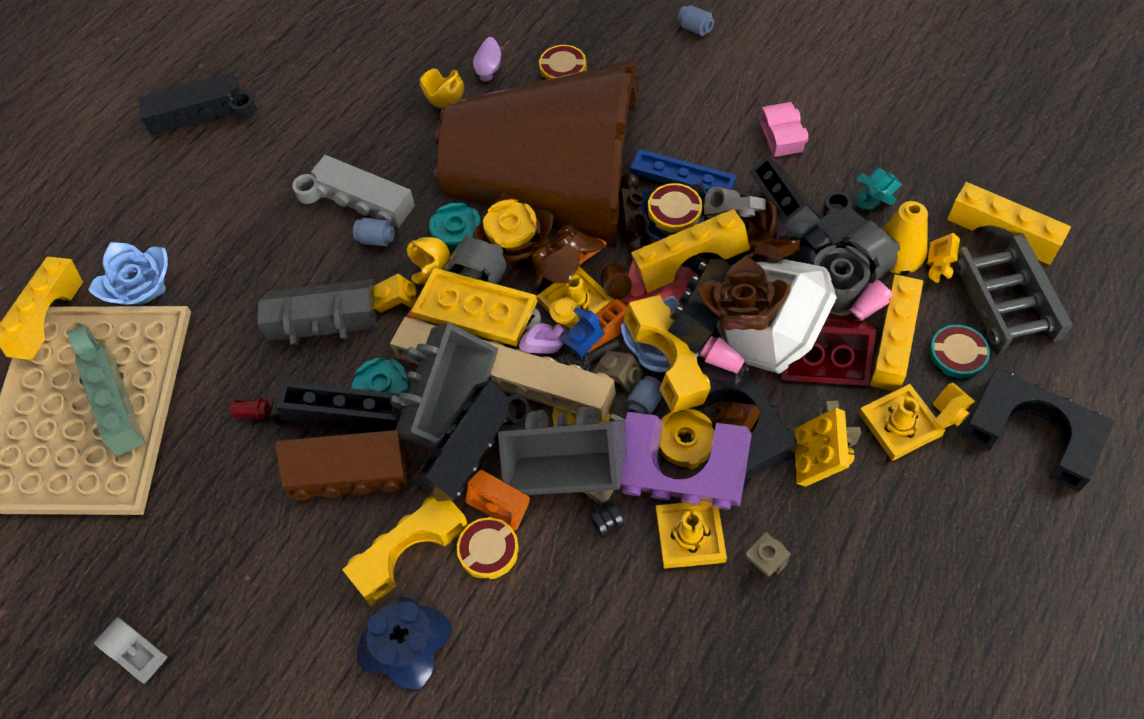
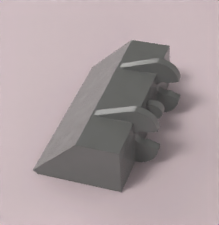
M375 279L268 291L258 301L257 324L267 341L290 339L291 345H298L300 337L340 333V339L344 340L348 339L349 332L376 329L373 291Z
M449 322L431 328L426 344H418L416 349L409 347L407 355L419 362L417 371H409L407 379L413 381L409 393H400L399 397L392 395L390 400L394 407L402 410L396 427L401 439L419 447L432 449L475 384L489 380L498 348Z
M587 406L578 409L576 424H568L567 415L559 413L557 415L558 425L549 426L546 412L538 410L537 415L536 411H531L527 414L525 428L498 431L502 481L526 495L620 489L627 452L624 420L599 422L596 408L594 406Z

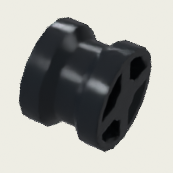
M610 499L603 502L602 507L598 509L592 508L587 511L594 529L601 538L607 536L611 529H620L624 526L618 509Z

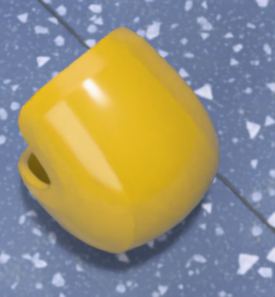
M431 69L420 78V87L425 97L437 108L446 109L451 101L462 98L464 83L457 70H452L447 78H443L437 69Z
M419 238L411 241L407 247V254L410 260L421 269L420 272L413 274L411 280L416 284H426L433 269L444 270L445 265L450 259L447 245L438 238Z

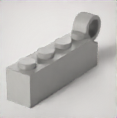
M324 155L311 171L312 175H300L292 184L295 195L301 203L310 204L317 201L320 197H326L335 201L340 206H348L355 209L361 215L389 220L391 225L398 228L415 206L410 189L327 155ZM306 187H312L310 190L302 191Z

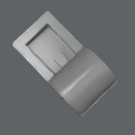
M713 187L705 196L704 215L716 217L734 209L739 217H753L756 211L766 210V201L763 198L752 196L740 197L739 193L732 189Z
M118 616L94 641V644L100 650L117 661L144 684L168 658Z

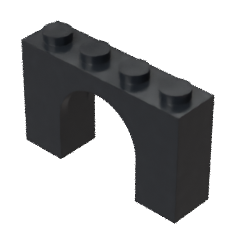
M746 362L743 363L737 374L709 363L700 367L702 373L708 377L711 389L704 404L688 409L699 411L717 402H734L756 405L761 412L755 422L756 428L751 433L744 481L793 457L797 446L796 437L792 430L786 429L781 422L777 408L774 405L770 406L760 383L754 382L749 375L750 371Z
M996 368L962 436L991 450L1009 417L1022 413L1040 416L1054 426L1061 439V451L1049 478L1080 492L1092 478L1115 421L1106 418L1099 412L1091 411L1075 404L1071 399L1053 394L1040 385L1031 384L1020 379L1011 372Z

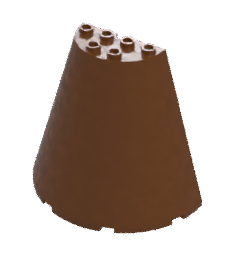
M625 61L451 101L446 109L441 110V128H437L435 133V142L439 145L438 165L435 166L434 178L436 181H439L440 191L487 207H491L505 193L530 205L534 211L542 209L552 213L553 229L560 230L563 226L571 224L573 228H577L587 236L599 238L607 243L606 246L616 248L619 231L620 202L618 192L621 185L622 152L628 108L636 109L638 96L637 62Z

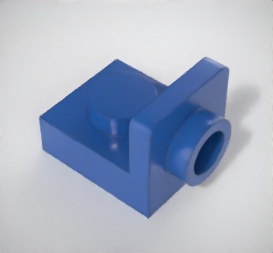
M576 307L573 312L579 318V321L561 339V342L565 347L582 358L605 333L598 325L601 321L591 310L585 312Z

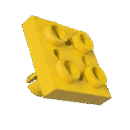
M578 266L569 284L553 283L537 295V302L549 314L551 304L561 297L573 299L577 307L584 311L587 309L591 310L596 315L614 301V298L609 297L605 290L580 266ZM576 317L573 322L564 325L568 332L579 321V318Z
M911 384L860 408L858 413L892 461L943 436L945 429L934 421L936 417Z
M834 408L794 429V435L797 440L795 449L797 484L806 487L849 468V465L853 462L855 455L851 454L854 453V450L847 445L845 411Z
M700 501V505L687 503L656 505L663 569L726 563L727 555L719 508L712 507V502ZM703 531L705 532V534H708L710 532V535L703 536ZM695 548L697 549L695 553L689 552V550L694 551Z

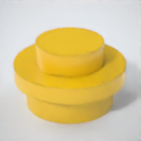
M568 297L558 298L551 304L550 315L559 324H570L577 317L573 312L577 304Z

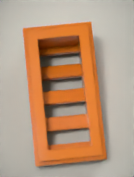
M619 299L612 301L597 314L601 321L598 325L605 334L590 348L588 353L622 334L621 324L624 322L623 319L627 306Z

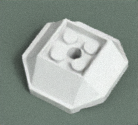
M785 259L778 262H756L766 272L768 282L771 281L772 283L775 280H783L791 285L790 294L785 302L774 312L773 317L769 320L768 327L764 330H724L718 320L716 326L721 338L746 359L747 365L778 374L782 373L789 367V364L800 359L812 349L837 298L830 273L825 267Z

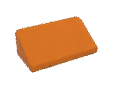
M480 470L468 482L465 502L492 518L503 520L516 531L528 507L530 497L489 473Z

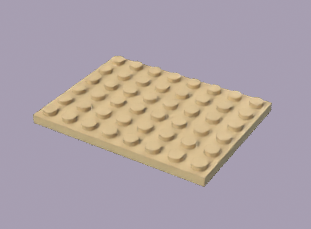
M188 306L48 308L44 320V343L32 360L12 358L0 394V514L144 515L191 315ZM82 324L87 325L97 344L103 342L114 355L146 444L120 456H117L102 441L75 361L76 352L67 336L68 330Z

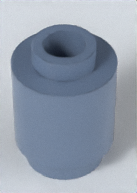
M692 5L683 6L677 17V22L683 29L701 36L709 33L714 25L712 13Z
M362 218V220H356L354 223L353 237L354 240L360 241L361 244L386 247L394 239L395 230L389 220Z
M645 376L639 380L624 403L627 412L652 415L663 397L659 389L662 383L651 376Z

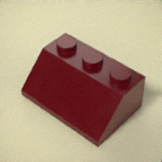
M826 319L812 349L800 359L789 364V367L781 373V380L869 386L876 329L871 322Z

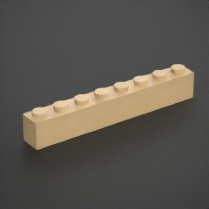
M404 317L390 342L396 358L419 365V362L407 355L409 347L416 349L418 344H426L431 328L436 326L417 318ZM485 341L498 348L488 381L491 380L501 391L513 395L518 394L526 399L573 414H577L580 407L594 406L599 422H604L616 394L614 379L604 373L598 372L595 374L585 371L577 365L571 364L568 366L558 363L550 357H538L523 352L520 349L508 348L497 341Z

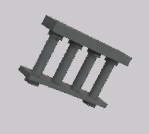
M1024 234L1013 236L1005 252L972 259L966 246L960 248L958 259L953 264L954 271L961 277L987 330L988 340L995 346L998 354H1003L1006 351L1013 337L1045 331L1052 342L1065 338L1073 324ZM1008 262L1016 272L1013 275L983 281L978 269ZM1020 284L1024 287L1028 297L995 304L989 291ZM1032 307L1040 318L1037 321L1007 327L1001 314Z

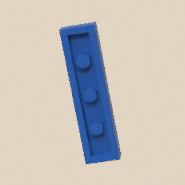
M641 149L638 150L630 167V173L664 184L679 183L687 186L702 183L706 192L713 187L733 190L737 175Z

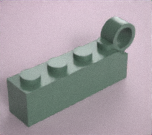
M86 324L68 330L67 336L76 352L75 361L102 441L117 456L146 444L112 352L103 342L97 344Z

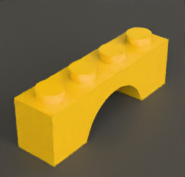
M968 182L965 183L957 196L947 219L971 231L981 226H996L1009 231L1014 236L1024 234L1037 259L1049 265L1052 263L1071 228L1067 224Z
M732 209L631 252L638 276L649 293L672 283L676 271L681 264L696 254L711 252L718 254L726 260L750 250L745 224L736 211Z
M46 257L0 322V348L6 357L27 360L34 358L45 341L44 320L50 304L55 299L71 301L83 283L72 259Z
M894 275L889 288L893 296L889 299L890 303L885 305L883 315L885 319L869 384L871 387L894 392L900 389L904 382L923 280Z
M660 295L629 302L623 320L634 341L656 347L666 356L670 364V370L666 372L659 389L671 413L704 404L711 389L710 381L697 364L695 353L689 349L686 343L667 331L673 321L669 317L671 314L669 306L665 305Z
M430 496L422 503L421 508L413 514L404 516L388 534L385 533L377 537L372 546L364 553L353 556L342 570L367 603L372 606L396 587L394 567L398 557L406 548L424 541L436 542L443 546L448 545L467 527L466 517L451 500L438 502Z

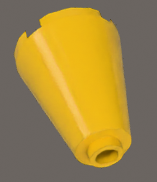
M908 201L898 208L882 228L900 246V250L897 252V263L889 271L900 274L901 271L915 272L923 265L927 257V209L919 202Z

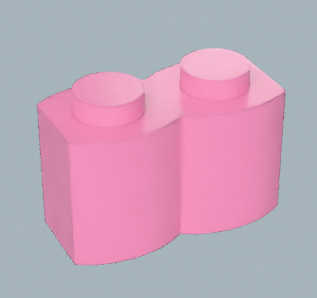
M791 102L761 107L759 121L773 157L803 152L805 144L808 143V132L800 123L799 110L795 109Z

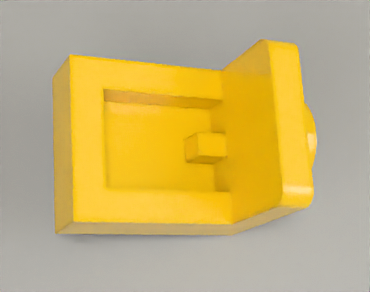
M396 274L374 285V309L382 313L400 303L412 308L417 294L415 284Z
M950 383L933 402V405L941 412L934 421L943 429L953 424L959 426L969 416L968 409L975 401L956 384Z

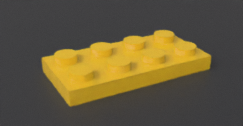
M434 268L411 312L413 318L438 325L449 322L470 334L517 347L537 304V296Z

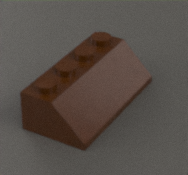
M398 430L276 441L275 447L281 483L290 499L304 501L314 496L336 498L340 494L348 493L367 495L371 491L394 493L400 489L409 488V455Z

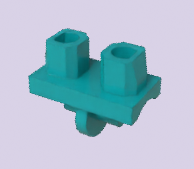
M880 167L870 176L862 173L857 178V181L868 187H864L858 192L856 197L857 204L864 210L874 209L880 201L892 206L897 201L892 194L902 183L889 172L887 174Z

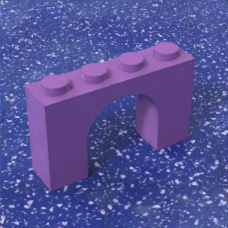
M627 412L624 426L627 452L620 488L623 489L622 493L640 496L641 492L652 493V498L666 501L670 500V496L682 498L681 502L692 505H700V501L712 502V507L730 510L731 505L740 506L752 436L746 426L716 423L708 463L695 476L678 480L664 476L659 468L658 450L663 422L656 415Z

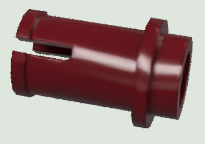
M258 398L257 400H234L231 404L233 418L251 417L257 420H264L269 417L271 409L270 402L264 398Z

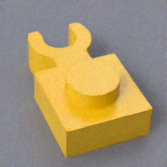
M954 233L930 242L927 264L931 268L928 275L935 283L939 282L941 274L948 279L953 275L950 263L958 259L960 238Z

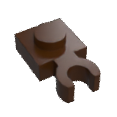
M784 235L780 236L779 239L768 238L755 242L754 254L763 255L768 261H782V258L799 251L801 239H788V236Z
M733 402L729 409H726L723 404H716L714 409L718 415L715 417L708 416V418L712 422L713 428H715L716 423L746 426L750 431L761 412L756 405Z

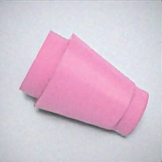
M876 279L873 283H868L849 310L862 322L865 318L890 303L889 299L893 294L881 281Z
M711 336L700 353V356L705 359L704 362L736 374L746 360L721 337L717 339Z

